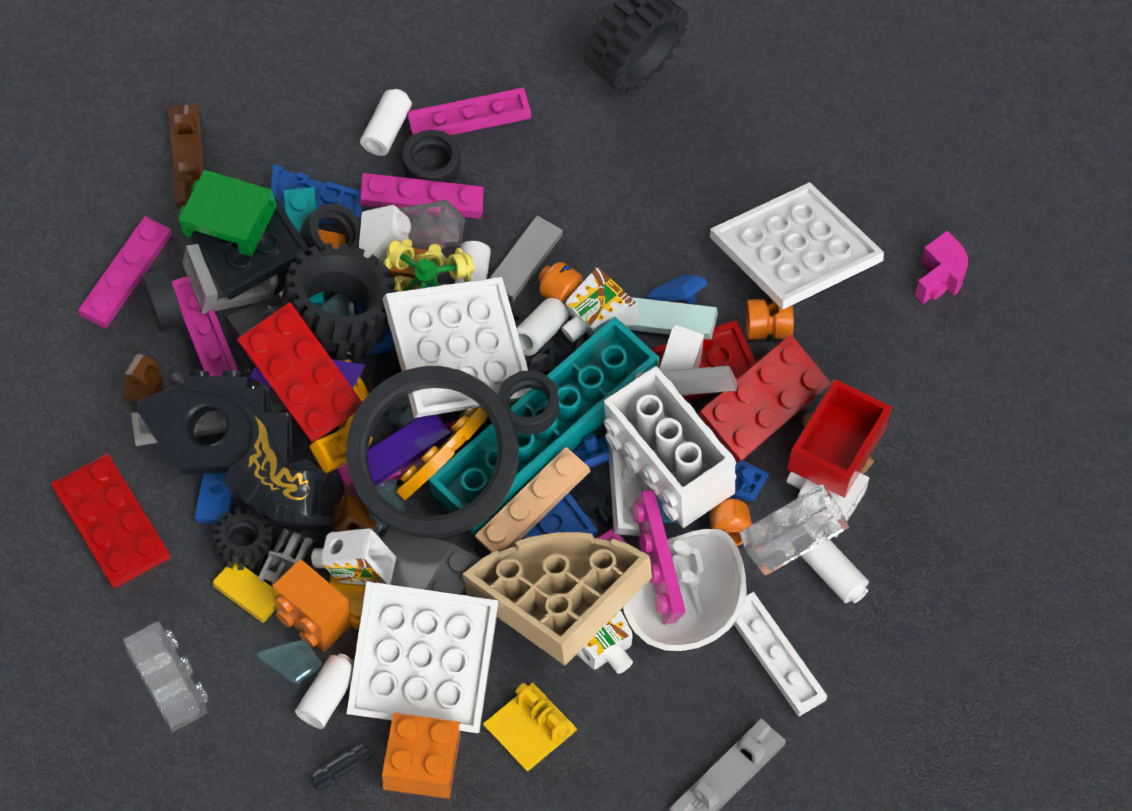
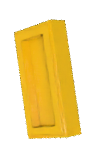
M234 564L233 569L226 566L212 582L214 588L262 623L276 610L273 587L265 581H260L259 577L246 567H244V570H238V564Z

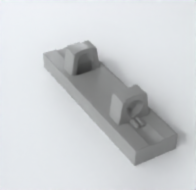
M761 718L669 811H719L785 745L786 740ZM743 749L752 756L753 762L741 753Z

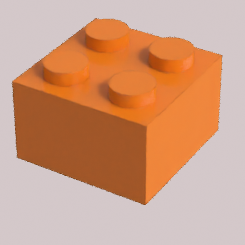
M299 559L272 585L275 598L274 603L277 610L276 616L285 626L295 627L300 632L299 635L302 640L311 648L317 646L322 652H325L351 627L348 599L303 560Z
M393 712L382 773L383 790L450 799L460 742V722Z

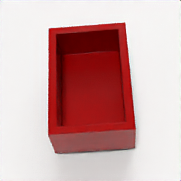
M835 379L792 448L787 470L845 498L886 430L892 406Z

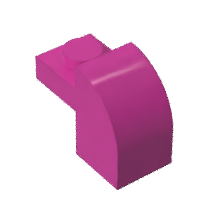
M946 231L924 248L921 263L930 273L918 281L915 297L922 304L931 298H939L946 289L955 296L963 285L968 267L967 253L964 247Z

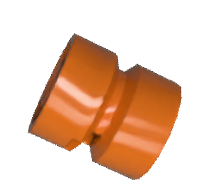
M765 299L747 300L746 333L748 340H765L768 335H772L774 339H785L789 335L793 336V305L782 310L774 301L771 304H767Z

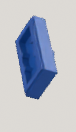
M227 473L203 474L195 513L196 523L217 525V520L220 516L225 519V513L231 512L234 495L224 483Z

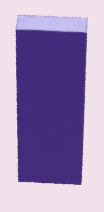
M436 414L416 419L368 450L369 469L375 485L423 456L432 446H439L451 436V432Z

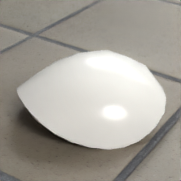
M720 529L692 531L667 540L686 610L676 623L664 625L662 615L658 614L655 607L656 592L654 584H651L649 581L623 606L630 626L647 644L669 651L696 649L719 638L739 618L747 596L744 565L734 540L728 533Z

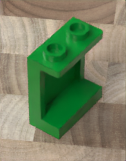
M204 170L200 179L193 183L191 196L187 204L183 205L179 211L178 222L185 236L190 237L193 231L234 242L237 243L241 254L252 257L277 205L271 189Z

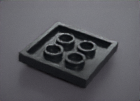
M267 183L260 185L261 187L270 189ZM275 196L277 206L252 257L241 254L237 243L193 231L190 236L192 242L199 245L205 263L229 300L288 269L292 262L295 263L296 257L301 252L307 256L308 247Z

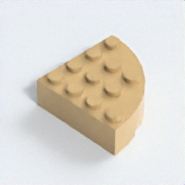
M581 532L550 533L522 539L515 542L516 546L505 549L500 553L496 550L485 556L463 573L467 596L498 600L497 617L564 666L652 578L649 555L627 543L612 539L611 542L593 537V534Z

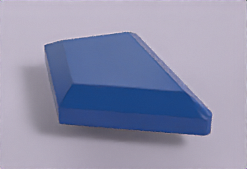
M680 275L653 289L646 298L667 302L684 300L685 304H693L697 301L695 293L708 284L706 278Z
M595 434L585 435L583 437L584 442H581L572 450L589 469L603 464L610 459L606 438L596 439Z
M743 460L735 465V493L730 498L754 502L768 479L769 473Z

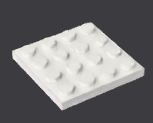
M810 182L710 229V238L782 310L882 262L884 252Z
M502 277L387 293L382 298L402 371L422 366L451 367L471 374L483 381L497 395L501 385L509 376L519 371H528ZM429 388L408 394L414 418L481 407L470 397L450 389ZM532 388L515 392L510 402L518 401Z
M366 581L347 714L392 720L394 712L459 721L460 731L480 733L498 600Z

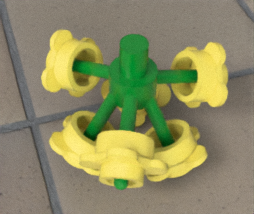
M406 238L401 242L397 240L392 241L386 250L387 258L384 261V265L388 269L395 266L399 270H403L409 265L414 268L415 277L413 279L403 276L395 277L396 284L394 290H397V292L422 289L429 285L433 287L449 285H440L436 280L439 273L448 271L454 280L463 278L465 282H471L474 262L468 253L462 252L461 248H456L455 254L445 258L441 252V246L432 244L429 246L428 251L423 254H417L415 260H413L415 251L411 248L412 241Z

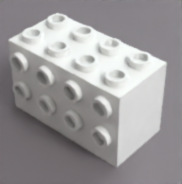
M657 366L604 400L606 418L604 425L607 429L605 438L614 451L619 449L625 456V464L633 474L639 473L643 478L645 489L647 491H655V495L664 504L662 508L671 521L677 520L682 528H685L735 493L736 461L734 457L725 449L712 430L705 425L693 407L686 402L673 383L666 378Z

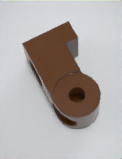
M135 354L123 374V380L127 384L122 394L123 398L137 403L138 400L161 392L165 386L159 365L145 355Z
M348 485L345 488L344 495L333 504V532L372 529L375 532L377 529L376 521L368 518V509L360 500L354 486Z

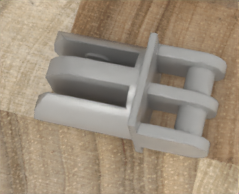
M284 528L273 551H269V556L261 570L259 580L263 582L266 579L271 581L272 585L275 584L283 576V573L285 574L299 559L304 561L313 540L308 537L305 538L294 560L293 558L299 547L301 535L293 533L282 554L281 552L289 536V530ZM270 568H271V569H274V570H276L277 572L275 573V572H273V571H270L269 569H270Z

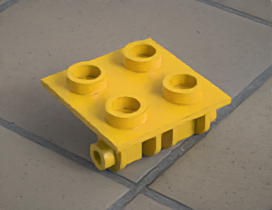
M526 683L521 684L516 690L518 695L483 723L485 728L527 772L577 731V728L534 683L529 686Z

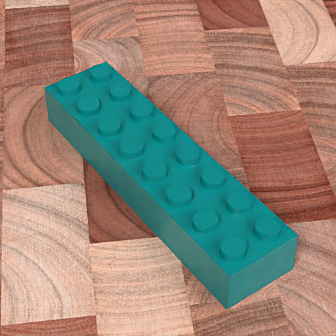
M616 317L612 318L547 375L558 389L560 410L557 419L549 429L539 434L523 435L517 433L519 454L517 472L513 484L497 510L482 523L468 530L474 537L565 447L571 451L584 441L583 437L585 435L592 434L604 423V420H606L604 400L633 382L636 374L648 372L655 366L659 368V356ZM532 388L510 408L518 416L525 418L535 417L545 411L548 400L545 393ZM493 423L428 479L431 495L450 513L458 511L474 501L486 488L494 473L498 456V442Z

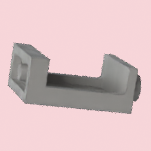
M199 245L186 246L182 264L202 314L208 313L211 310L219 311L258 303L272 297L275 288L279 285L277 274L229 300L205 263Z

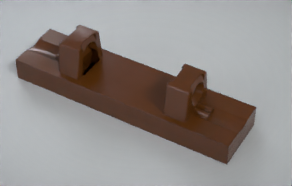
M198 104L168 107L177 210L187 204L191 196L193 183L200 179L204 171Z

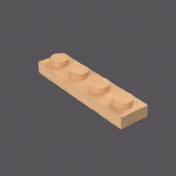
M565 447L475 535L476 540L490 553L496 550L500 553L505 549L514 547L516 545L515 542L520 541L590 472L589 467L571 450Z

